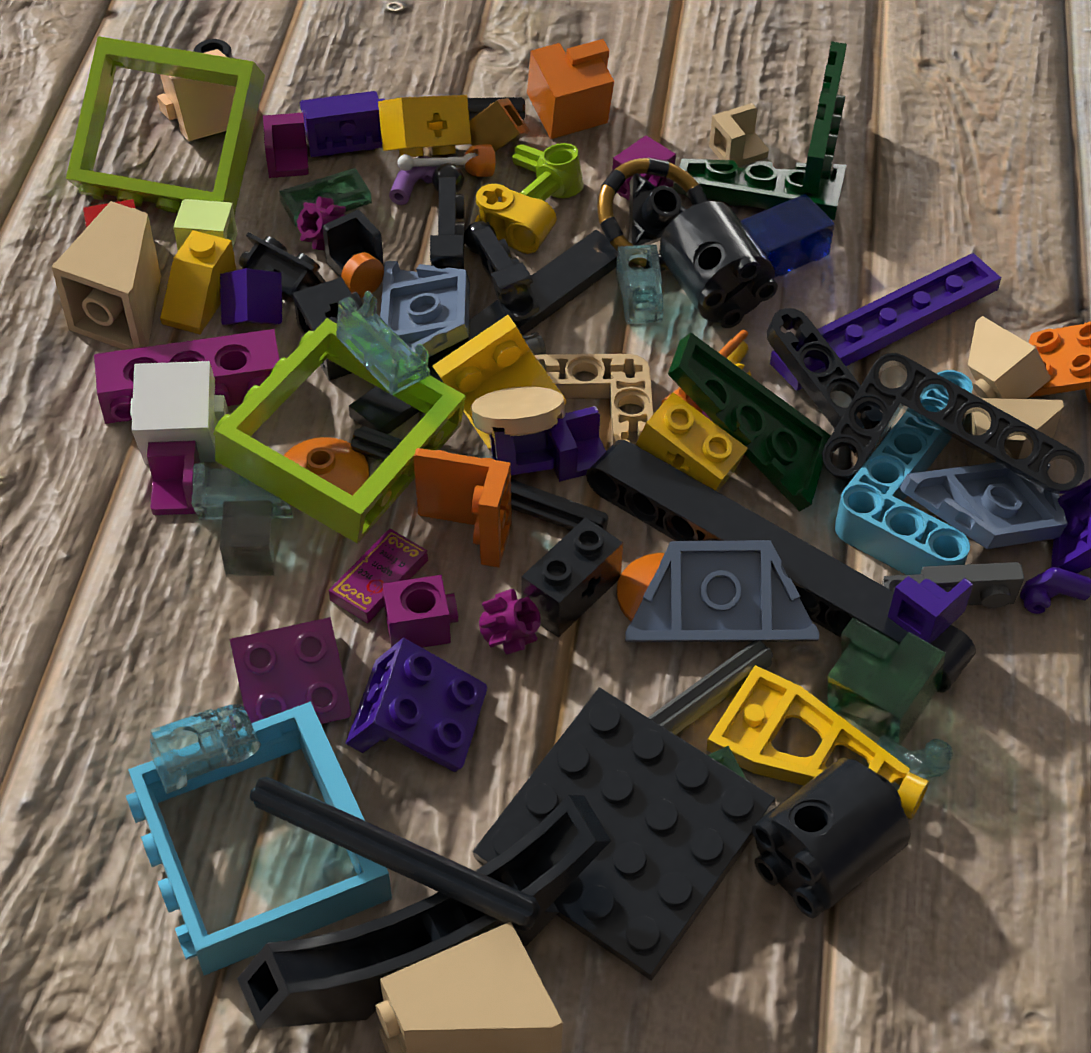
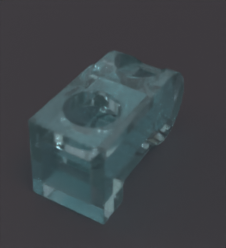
M657 244L618 246L616 277L618 287L621 288L626 323L662 322V277ZM634 258H645L649 261V268H630L628 262Z
M232 704L215 710L209 709L151 729L149 753L166 794L186 787L189 779L220 767L238 764L248 759L259 750L261 744L245 707L241 704Z

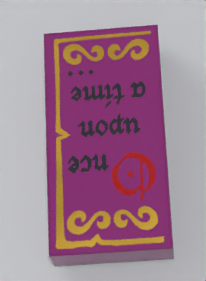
M389 528L328 590L330 601L368 624L384 607L382 584L411 579L428 561V550Z

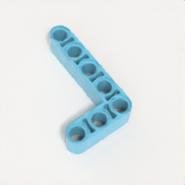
M945 370L937 373L972 393V382L965 374L955 370ZM930 389L923 394L921 404L928 411L938 412L946 407L949 398L940 389ZM906 411L843 490L835 522V532L838 537L845 543L905 575L920 574L922 567L965 565L970 550V542L966 535L958 529L904 502L907 495L900 489L907 474L926 472L952 437Z

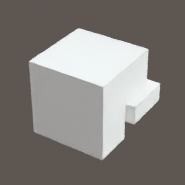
M210 361L134 364L133 398H131L130 415L132 418V433L144 463L148 464V442L196 441L200 462H216L214 429L218 421L225 414H229L224 395H215V377Z

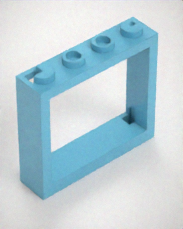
M311 701L238 728L248 751V757L239 762H231L213 768L209 767L205 762L198 743L128 769L135 789L134 793L126 795L135 823L143 820L147 822L150 833L141 836L151 867L162 864L167 878L157 881L168 913L179 909L184 921L183 925L175 928L180 946L186 960L197 956L204 976L258 954L269 942L293 940L392 899L390 877L387 868L346 849L357 873L356 876L210 935L207 934L158 803L302 749L325 803L365 821ZM237 735V739L233 743L241 758L246 754ZM218 736L201 742L210 764L214 765L229 760L224 744L219 741ZM226 742L225 744L232 760L239 759L231 742Z

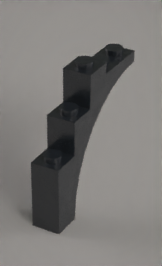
M568 795L540 824L505 852L476 871L536 898L541 909L533 927L528 931H522L514 927L523 946H527L559 913L554 901L601 853L611 840L585 796ZM437 892L392 914L345 930L305 939L269 942L239 975L237 980L258 1029L367 1020L376 1011L375 1005L383 1002L381 978L506 923Z

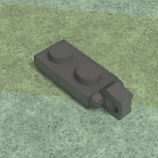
M1018 562L922 567L920 574L884 576L881 585L894 592L895 587L907 576H910L919 584L924 579H930L946 592H949L961 580L966 578L973 583L967 605L1000 608L1007 604L1015 603L1024 581L1022 565Z

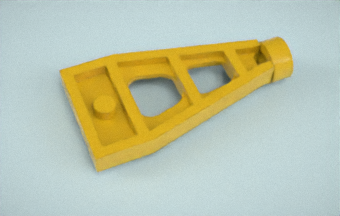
M756 665L707 739L706 751L754 774L803 786L827 768L825 764L837 745L845 746L865 758L869 763L868 768L885 777L889 782H896L900 786L897 792L901 798V806L907 818L911 820L916 815L929 786L928 780L911 773L909 767L803 687ZM787 718H799L819 733L822 742L814 755L798 757L779 752L772 746V741Z

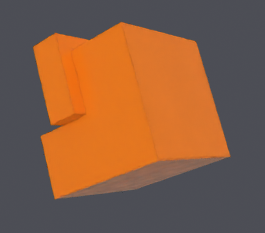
M604 39L567 48L566 53L560 43L530 51L527 95L550 139L608 123L614 80L607 69L610 50Z

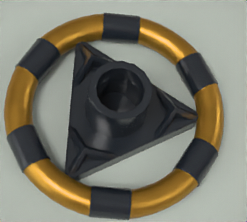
M649 157L630 160L612 170L601 185L597 204L600 226L608 242L630 262L646 269L669 271L659 253L645 252L640 248L660 241L667 226L687 209L681 205L680 196L674 189L667 186L656 187L640 174L645 173L671 179L686 191L692 205L709 200L701 185L689 173L675 164ZM632 177L630 180L629 240H627L614 217L613 199L625 180Z

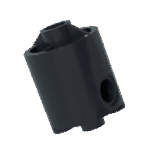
M707 201L691 206L680 213L667 226L660 240L659 253L664 263L702 318L712 323H720L723 328H732L738 325L744 315L754 310L762 301L772 298L778 290V284L774 280L775 270L771 261L733 210L722 202Z
M847 758L837 760L752 826L756 846L760 853L754 860L758 873L770 885L775 886L779 883L793 897L797 907L803 914L812 919L816 918L823 911L834 906L908 845L911 836L909 822L901 806V798L897 790L885 777L858 761Z

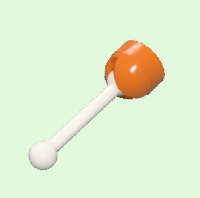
M478 144L471 146L464 153L463 157L412 158L410 155L404 154L398 159V167L403 171H409L412 167L440 166L441 164L451 163L456 166L464 165L470 175L492 177L495 171L496 159L491 144Z

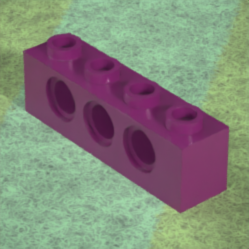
M275 329L94 354L97 396L105 424L132 420L130 410L131 398H133L134 364L210 361L215 377V395H224L227 406L242 404L247 392L255 385L260 386L270 376L273 367L279 361Z

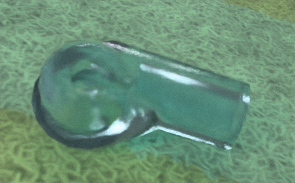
M883 735L877 741L879 746L909 767L911 773L921 778L940 777L950 768L949 761L953 757V750L943 740L932 739L926 744L925 749L909 751L887 735Z

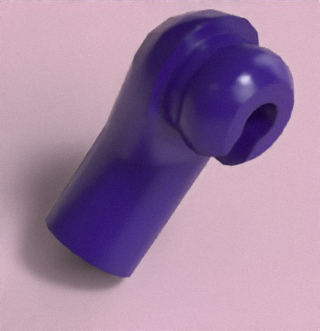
M1052 567L1026 581L1021 589L1020 598L1023 600L1024 608L1034 614L1044 613L1045 608L1051 606V598L1058 594L1086 601L1091 596V577Z

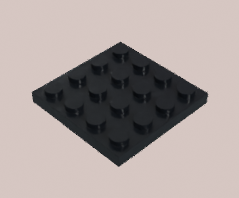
M599 687L472 852L475 859L485 865L505 852L540 824L568 795L585 796L611 842L554 901L559 911L557 916L652 981L754 837L752 826L774 809L775 797Z

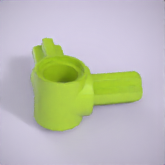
M558 143L548 147L544 152L524 144H519L515 147V153L512 156L513 163L536 172L537 177L536 180L520 192L521 194L545 201L550 196L569 198L577 195L583 189L584 183L579 152L574 145Z

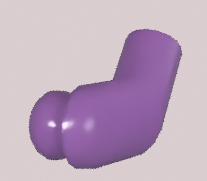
M419 156L418 158H431V157H429V156ZM438 166L412 167L409 171L400 170L389 193L391 201L398 205L408 203L415 183L420 178L427 184L433 183L432 176Z

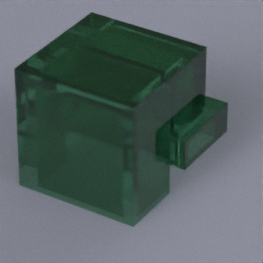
M852 618L841 633V657L828 674V707L894 747L899 748L941 685L945 652L908 632L898 647V643Z

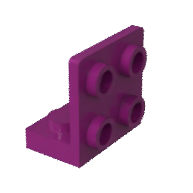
M331 617L229 639L248 725L310 701L321 724L346 719L351 716L350 703Z

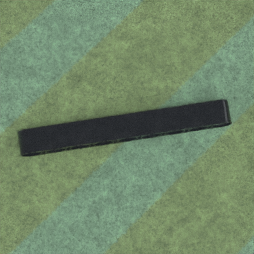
M626 440L616 441L587 470V481L596 494L675 541L771 540L782 561L781 564L787 576L794 583L811 621L927 689L940 693L948 691L976 654L973 641L967 634L953 625H950L929 646L924 645L888 618L894 594L893 591Z

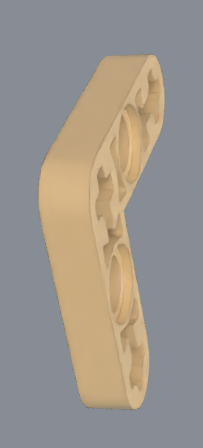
M634 354L535 355L565 399L610 398L612 445L618 440L630 442L628 440L629 431H637L638 441L646 422L653 415L650 367L644 358ZM587 371L593 373L596 378L585 382L577 380L574 375L578 372ZM605 373H610V379H605ZM560 374H565V379H560ZM626 374H633V378H626ZM625 404H636L643 411L633 415L626 414L621 411L620 407Z

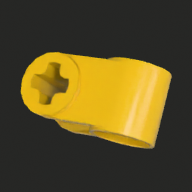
M487 184L477 191L476 204L479 207V215H477L475 222H489L494 228L498 240L504 238L508 246L522 253L530 254L536 252L557 221L554 209L547 202L510 190L504 185Z

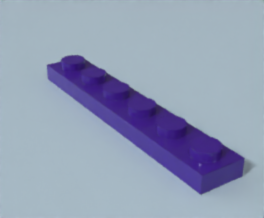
M971 253L817 330L845 366H848L997 291L1001 277L979 257ZM772 351L770 365L796 391L802 389L801 384L778 354ZM816 357L804 359V363L810 371L815 373L826 371V367L820 359Z

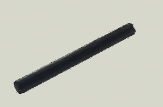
M362 426L354 431L351 448L356 452L383 462L400 444L402 439ZM511 479L512 509L572 530L586 517L606 531L609 516L605 512Z
M262 777L258 779L256 786L251 790L250 799L254 802L256 808L504 923L511 922L513 927L522 931L530 930L539 916L541 907L536 898L272 778Z

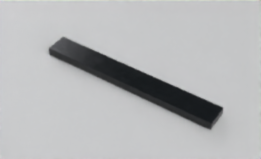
M594 230L531 275L533 284H530V287L539 304L540 311L526 319L514 322L522 336L626 261V258L618 253L608 242L604 234ZM498 300L469 320L468 338L412 366L443 382L433 368V365L501 320L504 315L500 310ZM377 386L349 405V415L361 426H366L385 434L391 433L419 412L418 409Z

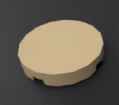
M514 387L487 393L473 402L471 405L472 420L475 428L486 434H494L493 427L504 428L505 435L510 436L534 434L552 428L558 423L557 418H564V398L561 393L549 388Z

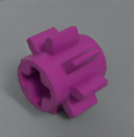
M318 197L316 204L308 202L303 204L304 209L300 212L296 222L302 234L300 240L312 242L313 249L325 251L323 226L344 216L346 208L334 205L331 198Z
M509 589L495 594L494 599L482 603L485 611L480 616L479 628L483 638L489 643L490 647L503 644L505 654L509 655L525 650V645L538 640L535 633L541 624L540 612L529 596L517 599L515 590Z

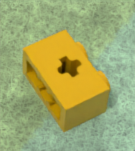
M467 95L401 97L378 101L383 151L399 150V156L407 154L411 157L424 156L423 148H432V156L456 154V146L471 144Z
M674 392L670 394L646 422L636 443V446L717 492L734 473L748 449Z

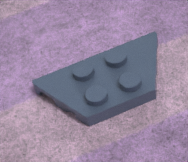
M386 261L384 265L378 347L410 365H414L468 338L470 281L466 270L456 268L439 269L435 266L419 264L416 268L417 272L400 270L398 261Z
M997 462L910 473L906 475L900 487L904 494L986 549L1059 538L1068 524L1064 510L1058 503L1059 494L1043 489ZM1049 463L1048 466H1047V471L1049 470V468H1050V466H1051L1050 463Z
M771 540L670 541L654 578L651 580L643 600L625 632V642H812L819 640V631L805 610L794 583L787 576L781 564L782 561Z

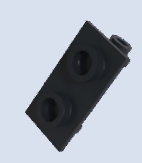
M249 232L246 236L254 246L250 252L245 251L240 256L239 265L242 269L249 268L281 272L282 293L293 298L294 292L326 282L318 272L320 269L319 264L307 255L299 253L295 257L289 254L287 248L276 239L266 236L263 240Z

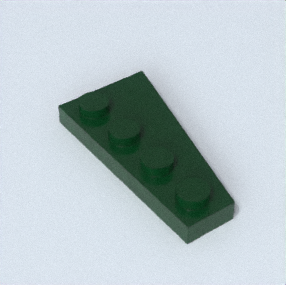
M682 158L679 165L680 168L689 173L701 185L708 199L723 201L731 206L746 205L764 208L772 213L788 212L800 214L813 220H835L847 164H832L829 180L821 179L817 195L802 192L806 163H796L795 170L775 169L772 162L756 161V163L750 164L746 168H738L734 160ZM674 182L673 189L678 194L688 197L686 191Z

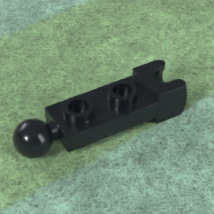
M445 163L438 166L432 176L435 190L439 192L438 235H430L431 266L439 269H464V222H457V219H465L464 194H456L463 186L464 176L458 166Z
M483 221L470 224L464 232V243L470 251L480 254L483 268L493 282L499 307L504 317L509 315L512 321L515 322L538 313L540 307L530 287V284H533V280L523 262L520 263L517 257L512 259L506 240L504 238L498 240L496 232L490 224Z

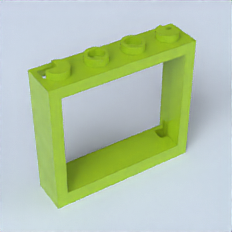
M98 36L66 179L79 188V194L89 195L94 199L102 200L104 194L118 196V201L134 199L135 206H142V201L156 203L158 209L172 213L179 212L184 199L233 203L235 215L265 74L254 61ZM116 67L236 87L213 192L93 171Z
M326 318L314 332L308 331L302 337L298 348L287 359L283 357L275 364L270 376L260 386L255 385L247 392L243 403L231 415L225 414L218 421L213 433L215 436V461L358 544L415 479L413 457L416 449L440 450L461 426L466 395ZM326 359L425 413V416L353 496L251 437Z

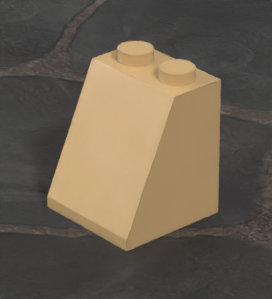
M110 201L52 265L53 275L70 331L123 350L148 347L161 282V273L148 213Z
M511 922L380 979L383 1002L376 1004L375 1007L383 1027L379 1029V1033L387 1053H562L563 1022Z

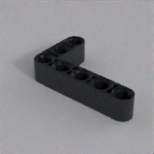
M887 353L874 363L823 450V462L827 470L836 478L852 480L880 445L900 410L904 409L1049 492L1065 494L1072 491L1080 483L1085 472L1081 456L1071 448L898 353ZM890 366H899L907 373L906 381L898 388L885 387L880 381L882 372ZM930 389H940L947 394L949 401L944 409L938 412H931L926 410L921 404L923 394ZM866 406H875L883 414L881 423L873 429L861 428L856 423L858 412ZM971 412H981L988 417L990 428L986 433L974 436L964 430L962 426L963 419ZM1014 435L1024 436L1032 445V453L1024 459L1011 458L1004 448L1006 440ZM841 446L854 447L858 452L856 464L847 470L836 468L832 462L834 452ZM1055 459L1067 460L1074 468L1073 479L1064 484L1054 482L1047 473L1048 464Z

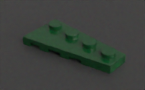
M831 41L802 186V192L818 195L821 179L829 180L846 97L838 95L847 47L846 43Z
M689 333L679 341L668 375L715 424L748 448L745 453L748 459L799 512L811 506L823 466V450L831 435L693 333Z

